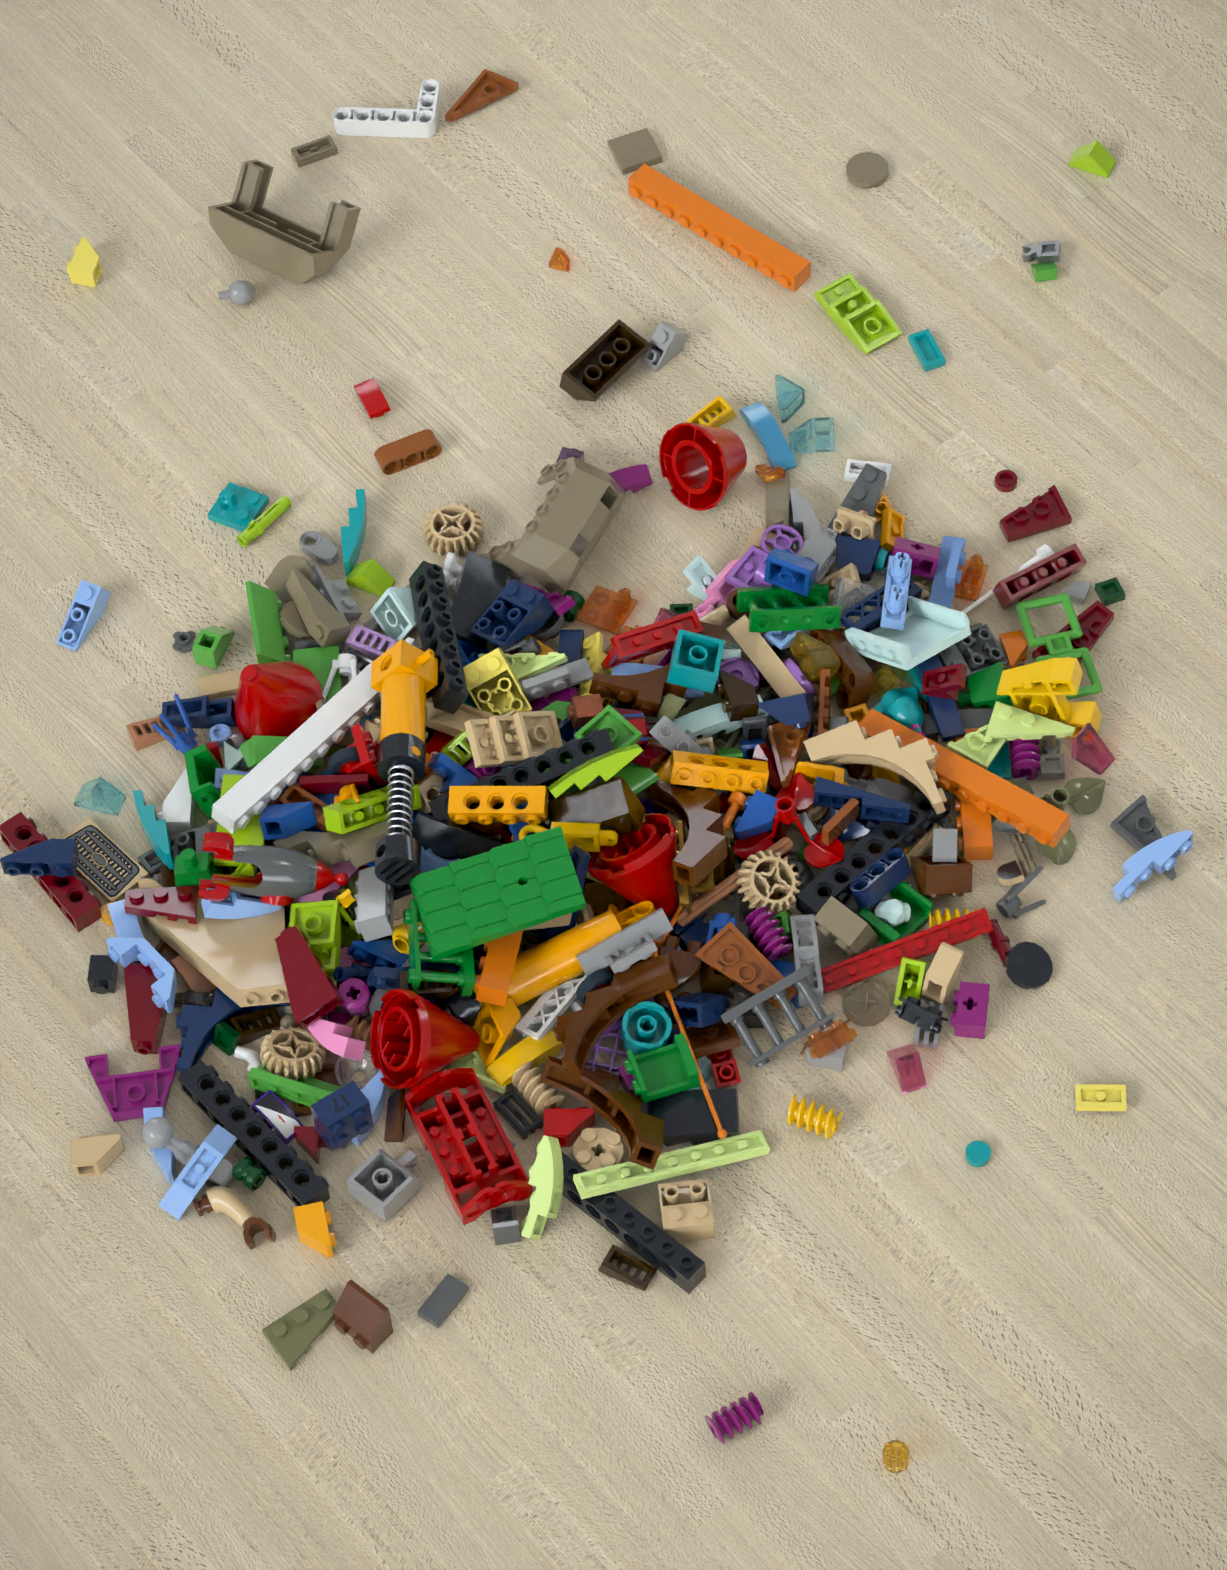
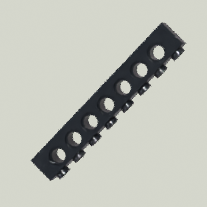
M422 561L409 578L422 649L424 652L428 649L433 650L434 657L438 659L437 685L431 689L433 706L436 709L455 714L469 695L443 568L439 565Z
M606 728L593 730L585 737L572 739L566 745L559 748L548 749L544 754L535 758H527L516 766L505 767L499 773L492 776H484L468 786H546L547 788L567 772L590 759L615 750ZM587 750H594L592 754H584ZM566 759H572L568 764L562 763ZM550 768L548 772L540 773L542 769ZM523 777L528 778L525 782H518ZM449 794L439 795L428 802L433 816L439 820L444 818L451 821L448 815ZM473 803L469 809H476L480 804ZM497 803L493 806V809H500L504 804ZM469 822L468 824H464V825H461V826L465 827V825H469V824H472V823H474V822Z
M919 789L904 802L911 805L909 823L881 821L847 850L840 862L831 864L795 895L796 909L804 915L814 914L816 916L831 896L843 905L846 904L852 895L850 883L888 850L898 847L904 850L907 847H912L917 839L924 832L928 833L939 819H944L951 811V796L944 791L947 801L943 802L946 811L936 814L929 799Z
M200 1060L178 1077L181 1090L216 1125H220L238 1138L234 1144L247 1157L252 1159L256 1166L265 1169L267 1177L296 1206L321 1201L325 1203L330 1199L329 1184L326 1179L321 1175L317 1176L313 1172L310 1163L305 1159L301 1160L297 1156L294 1147L289 1143L286 1145L281 1140L282 1138L278 1131L273 1127L270 1129L259 1112L254 1113L250 1109L247 1100L242 1096L238 1097L234 1093L235 1091L231 1084L226 1080L223 1082L219 1078L218 1072L212 1065L207 1066ZM223 1103H229L226 1106H220ZM238 1119H244L243 1121L236 1122ZM259 1134L258 1137L252 1138L253 1135ZM275 1150L274 1153H267L268 1151ZM286 1166H291L289 1169H283ZM302 1182H307L306 1185H303V1186H300V1185H299V1184L302 1183Z
M562 1152L564 1176L562 1195L690 1294L706 1277L705 1262L615 1192L581 1199L574 1184L573 1176L574 1174L586 1172V1170Z

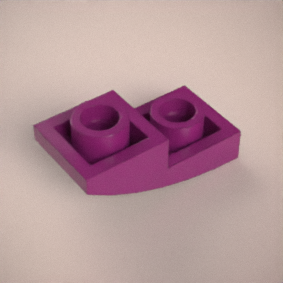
M647 464L630 466L608 473L625 491L631 490L633 493L653 484Z

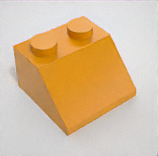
M513 998L506 999L505 1007L485 1002L472 1027L480 1037L477 1051L485 1069L500 1055L521 1018L520 1011L516 1007Z

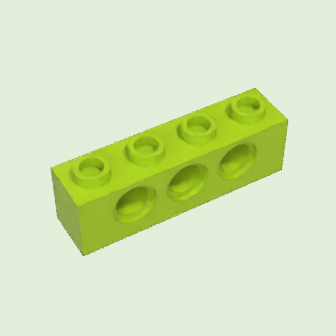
M417 784L413 786L412 811L422 808ZM388 786L359 795L358 803L353 798L323 807L327 831L345 834L387 820V806H389L387 803L389 798L387 796Z

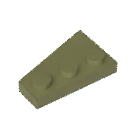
M327 1288L262 1329L263 1335L290 1371L297 1365L296 1362L303 1353L306 1354L318 1335L323 1334L334 1321L332 1312L337 1301Z

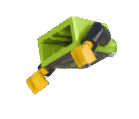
M341 888L326 892L322 897L323 901H339L341 944L343 947L351 945L353 941H365L362 933L358 934L355 928L354 920H357L355 907L358 905L355 902L356 899L351 896V891Z

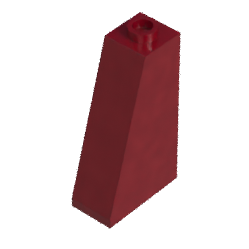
M295 925L284 929L280 936L275 938L294 1020L296 1024L305 1029L345 1001L305 933Z
M131 963L127 967H123L130 1038L133 1050L142 1055L158 1054V1047L161 1044L168 1012L163 1007L158 1008L152 1000L153 992L151 985L158 981L152 972L153 969L149 965L144 966L143 964Z

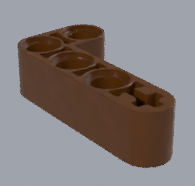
M838 628L811 630L809 634L811 646L841 681L837 693L839 707L848 709L864 703L867 705L875 684L873 670Z

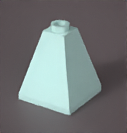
M388 588L370 610L386 636L396 641L405 640L418 628L411 588Z

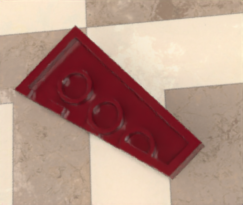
M1098 600L1077 616L1083 635L1081 638L1070 640L1073 649L1086 647L1090 652L1113 621L1114 613ZM1068 623L1057 633L1072 630L1070 624ZM1045 645L1039 646L1032 652L1034 660L1039 656L1049 655ZM1082 657L1077 658L1079 664L1083 662Z

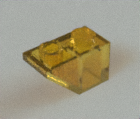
M801 631L796 633L789 647L810 682L820 681L821 669H830V679H833L841 664L830 645Z
M881 663L873 671L875 684L872 692L878 694L879 697L883 696L887 691L899 686L907 673L903 669Z

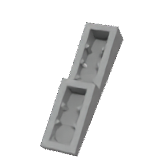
M814 914L790 916L795 971L805 965L811 973L806 976L809 980L807 983L820 1005H824L815 920L813 919L815 916ZM797 987L799 1006H809L799 987Z

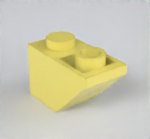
M82 237L79 245H76L74 248L72 261H69L67 264V274H69L73 284L96 287L102 273L100 259L87 239Z

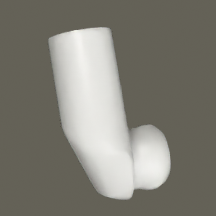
M239 1045L236 1047L234 1057L246 1060L249 1063L248 1072H250L252 1067L259 1069L261 1059L257 1051Z

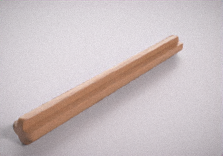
M783 837L765 851L771 850L773 854L780 852V856H783L794 845L790 838ZM757 866L755 872L759 873L767 866ZM738 870L716 885L714 891H708L692 903L693 914H687L686 908H684L677 917V923L682 927L686 926L741 885L736 884L737 880L741 878L737 874Z

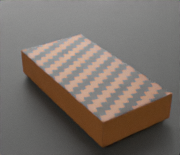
M851 798L822 827L823 843L829 846L859 816L858 800Z

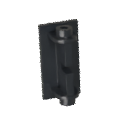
M909 995L907 999L898 997V1000L903 1001L902 1005L899 1004L895 1009L898 1018L915 1024L917 1018L920 1017L917 1026L931 1034H939L942 1029L941 1020H949L941 1016L943 1011L930 1005L928 1009L921 1006L922 1001Z

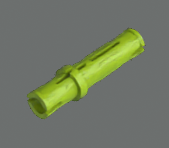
M282 495L256 520L249 522V526L236 536L237 542L246 548L255 538L262 536L266 528L292 506L290 499Z

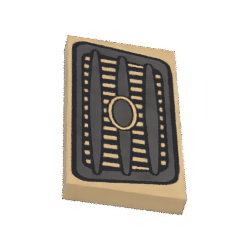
M86 818L61 838L76 840L79 851L76 872L108 902L120 901L125 898V890H133L139 887L138 879H141V876H145L147 879L150 878L149 873L90 818Z

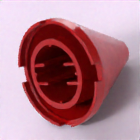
M276 661L247 665L240 674L234 703V717L238 729L247 740L253 735L289 737L317 712L316 702L321 699L325 700L322 695L321 683L308 668L296 662Z
M660 813L645 815L647 821L643 822L640 830L618 836L617 844L614 846H601L600 852H589L591 858L587 870L593 878L633 904L651 901L655 910L662 908L668 918L678 908L677 881L674 880L672 860L677 856L676 828L669 816Z
M393 989L387 992L381 998V1001L385 1002L381 1011L375 1010L372 1018L370 1052L374 1069H381L384 1078L380 1080L391 1089H408L429 1078L435 1072L441 1071L473 1053L480 1043V1037L474 1028L408 989Z

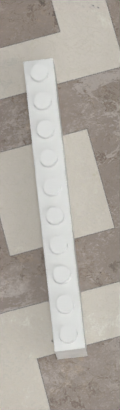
M372 663L213 804L211 818L231 834H234L239 828L241 830L244 829L250 819L255 814L259 815L271 799L276 800L287 785L291 786L297 780L298 775L302 771H308L318 757H323L334 742H340L345 732L352 726L359 724L365 714H371L376 704L381 701V693L371 688Z

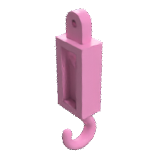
M740 559L731 560L704 590L709 597L695 608L699 619L714 610L713 605H716L717 608L721 605L727 606L729 594L737 588L728 584L726 577Z

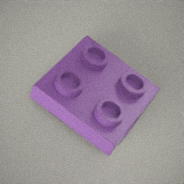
M752 545L728 574L726 582L736 588L776 586L764 581L768 553Z

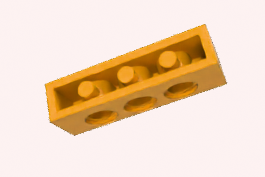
M673 750L669 775L670 784L751 794L759 790L766 794L769 770L768 763L765 761Z
M450 786L448 815L451 822L461 825L468 824L469 822H479L485 825L492 824L493 822H502L508 825L516 824L517 822L540 824L541 822H547L549 794L546 786ZM473 803L480 804L476 809H469ZM497 803L504 804L500 809H493V806ZM521 803L528 804L524 809H517V806Z

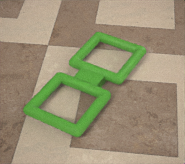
M1062 593L1017 603L1016 610L1029 646L1034 648L1045 645L1049 654L1037 657L1035 662L1051 658L1082 657L1091 685L1080 687L1077 695H1065L1067 700L1100 693L1102 685L1089 649L1086 647L1073 649L1070 641L1081 638L1083 632L1069 594ZM1062 603L1072 630L1036 638L1027 610Z

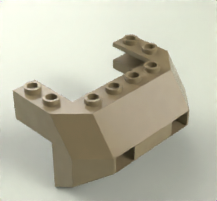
M257 159L242 162L232 202L208 206L210 226L227 250L298 285L307 283L329 272L350 248L361 208L345 200H341L340 204L330 202L322 232L319 234L264 208L263 205L274 167Z
M575 457L565 460L561 459L557 463L547 464L540 471L541 476L536 482L538 485L553 480L556 481L555 485L547 492L546 500L536 509L534 519L525 526L526 531L520 539L508 541L500 546L495 545L488 552L489 557L487 558L509 568L508 577H511V579L529 573L549 593L557 592L562 597L572 585L617 513L626 492L607 472Z

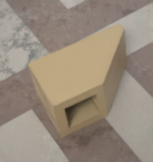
M942 942L925 975L921 994L943 1004L956 988L965 951Z
M107 1133L103 1136H81L78 1139H71V1163L75 1178L101 1175L124 1151L121 1134Z

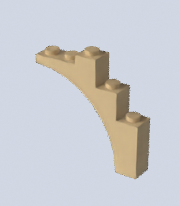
M857 720L803 741L813 764L826 766L851 763L870 764L889 769L904 776L916 785L929 799L936 814L946 811L943 802L947 801L942 788L937 789L935 782L939 781L934 770L938 768L935 759L939 758L935 745H929L927 738L903 746L900 736L894 737L892 729L868 737L865 727L860 728Z

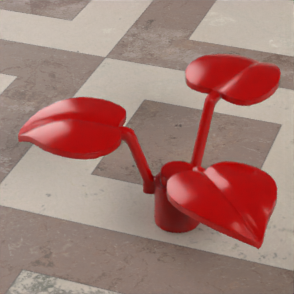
M800 772L792 776L788 787H782L777 793L776 798L778 800L775 803L777 815L773 816L774 823L771 834L769 835L768 832L741 841L737 839L734 846V854L744 860H747V857L752 854L755 855L758 851L764 852L774 844L772 839L775 837L778 822L780 821L784 824L796 822L807 843L810 844L804 850V857L811 866L819 868L838 863L844 858L845 851L838 838L829 846L822 842V833H819L814 838V841L811 840L801 824L796 810L805 811L813 805L815 790Z

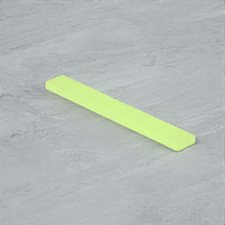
M757 1130L661 1153L653 1170L628 1161L574 1174L573 1181L581 1199H586L767 1155L770 1152V1147L762 1131Z

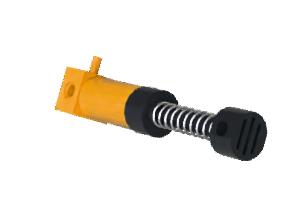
M402 639L375 659L371 667V688L381 693L377 772L380 778L389 783L387 787L389 790L387 793L389 797L387 799L389 806H387L388 814L386 816L388 819L386 822L388 827L386 829L387 836L376 843L374 873L382 882L397 886L410 884L412 878L421 874L422 847L419 841L412 837L411 833L413 828L411 825L413 822V786L425 774L426 693L434 688L438 681V659L434 657L433 650L428 649L424 652Z

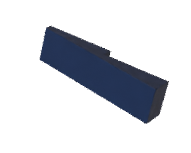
M938 654L914 666L921 686L925 671L942 668ZM926 695L928 699L927 707L942 741L964 737L965 730L955 701Z
M816 776L814 806L842 808L851 798H855L859 801L860 818L909 823L910 804Z

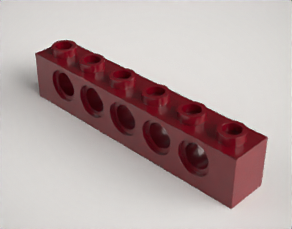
M22 812L0 824L1 840L12 853L48 840L43 832L40 834L37 831V826L32 818L29 817L27 819ZM76 873L75 876L66 877L51 875L38 877L31 875L78 933L102 918L100 910L102 904L95 894L91 895L88 892L87 884L83 879L78 880Z

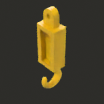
M551 823L550 829L561 826L569 851H571L573 845H576L585 852H600L601 846H614L618 841V834L615 831L601 830L599 823ZM537 824L526 825L518 834L519 840H522L529 833H539L549 829Z

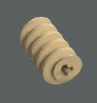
M528 1062L515 1071L512 1077V1084L518 1088V1091L529 1101V1104L535 1108L539 1115H544V1109L560 1107L565 1100V1096L558 1094V1088L540 1081L541 1069L534 1067V1062Z

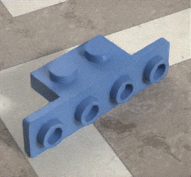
M943 536L929 602L951 609L956 584L961 583L962 570H960V566L965 565V538Z

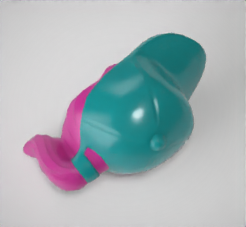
M887 691L882 698V709L885 716L926 737L921 730L924 722V713L917 701L901 691Z

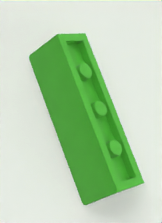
M262 1063L259 1069L252 1067L248 1074L250 1088L265 1093L271 1090L277 1097L309 1107L341 1088L340 1086L307 1077L306 1081L303 1079L295 1081L294 1079L278 1076L264 1070Z

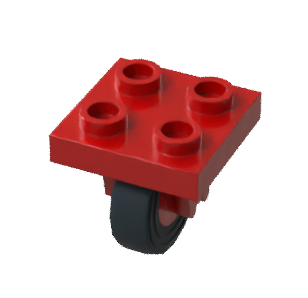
M360 724L352 726L351 731L355 742L335 752L329 758L328 767L331 775L368 773L379 787L387 784V782L380 778L377 772L379 743L377 741L374 742L369 730L365 731Z

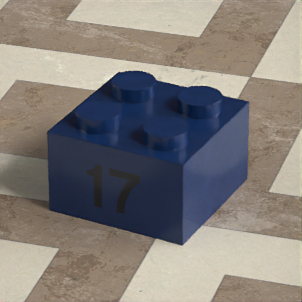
M354 1080L311 1105L315 1130L330 1151L344 1147L349 1140L367 1133L373 1127L370 1103Z

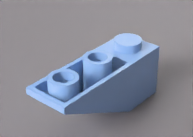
M81 580L56 643L77 651L103 614L111 592Z

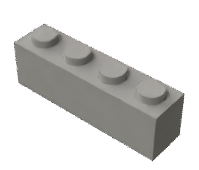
M375 866L359 870L358 881H356L358 893L355 894L358 906L355 907L357 920H354L357 933H362L365 942L392 935L394 929V885L379 880L374 873Z

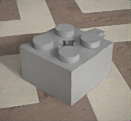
M383 1149L376 1150L346 1179L349 1194L386 1223L420 1190L419 1178L413 1174V1168L418 1163L417 1155L409 1149L400 1158L396 1157L394 1159Z

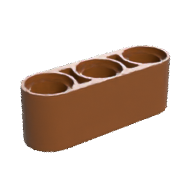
M426 429L379 447L375 451L374 456L383 473L391 475L437 457L441 453L442 447L433 431Z

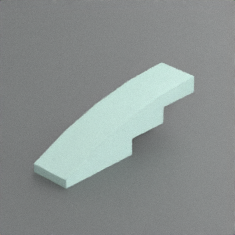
M757 695L759 702H763L760 695ZM721 703L674 719L673 723L684 732L689 730L695 736L702 735V737H707L722 730H725L726 734L742 727L743 720L730 722L727 713H724ZM759 708L757 716L769 715L767 712Z

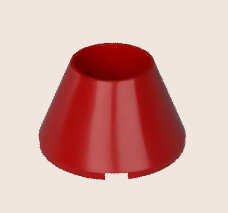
M683 422L667 430L660 444L659 462L663 478L667 477L673 488L670 491L675 498L690 509L705 511L718 505L743 473L747 464V453L742 440L732 430Z

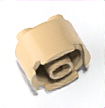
M586 1128L575 1141L573 1148L574 1161L586 1171L625 1162L621 1137L618 1133L609 1129Z

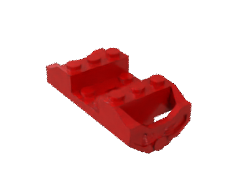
M457 1067L455 1069L435 1072L431 1077L416 1084L404 1095L405 1106L425 1150H429L443 1179L445 1191L463 1225L476 1221L487 1210L506 1202L523 1201L531 1197L533 1193L532 1185L528 1184L529 1179L473 1068ZM459 1088H466L469 1093L462 1095ZM450 1090L451 1096L445 1098L443 1092ZM435 1096L436 1107L420 1113V1107L429 1098ZM470 1137L473 1138L474 1142L464 1145V1140Z

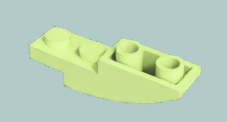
M546 1135L538 1143L537 1157L529 1170L530 1179L528 1184L536 1186V1190L530 1197L531 1206L528 1215L525 1216L522 1222L523 1230L521 1236L540 1240L547 1218L557 1219L563 1192V1160L558 1138Z

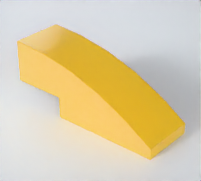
M551 1029L540 1041L528 1036L498 1057L486 1068V1072L500 1087L512 1083L515 1071L523 1064L534 1062V1067H540L541 1063L547 1061L549 1055L552 1057L559 1056L562 1042L557 1041L555 1033Z

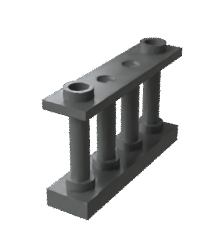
M806 965L720 1015L725 1024L730 1022L732 1026L735 1025L754 1059L748 1062L750 1067L755 1065L757 1069L770 1062L768 1058L770 1055L818 1027L822 1031L834 1024L832 1019L836 1017L835 1013L832 1012L826 1015L807 983L809 980L806 976L811 973ZM792 984L796 988L799 987L818 1019L817 1022L807 1028L804 1027L785 995L787 994L785 989ZM771 997L779 1002L797 1033L785 1041L764 1008L766 1006L764 1001ZM750 1009L753 1013L756 1012L775 1044V1047L765 1053L761 1052L743 1021L745 1018L742 1014Z

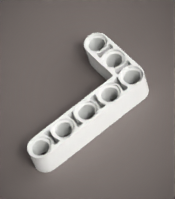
M427 79L421 83L417 109L336 108L332 113L335 132L339 135L430 138L436 133L441 103L439 83L434 79Z

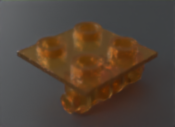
M973 555L969 561L965 560L964 566H960L962 578L961 583L956 584L954 597L971 601L979 599L989 565L983 564L980 555Z
M596 585L576 620L618 635L638 600L631 598V591L628 588H623L617 593Z
M839 1019L829 1025L830 1029L822 1033L819 1030L808 1036V1041L804 1043V1048L800 1054H805L806 1048L811 1047L812 1049L809 1052L812 1058L821 1059L828 1055L830 1051H835L834 1045L840 1049L841 1045L844 1046L853 1042L857 1034L854 1028L849 1029L848 1027L851 1019L844 1022L842 1019Z

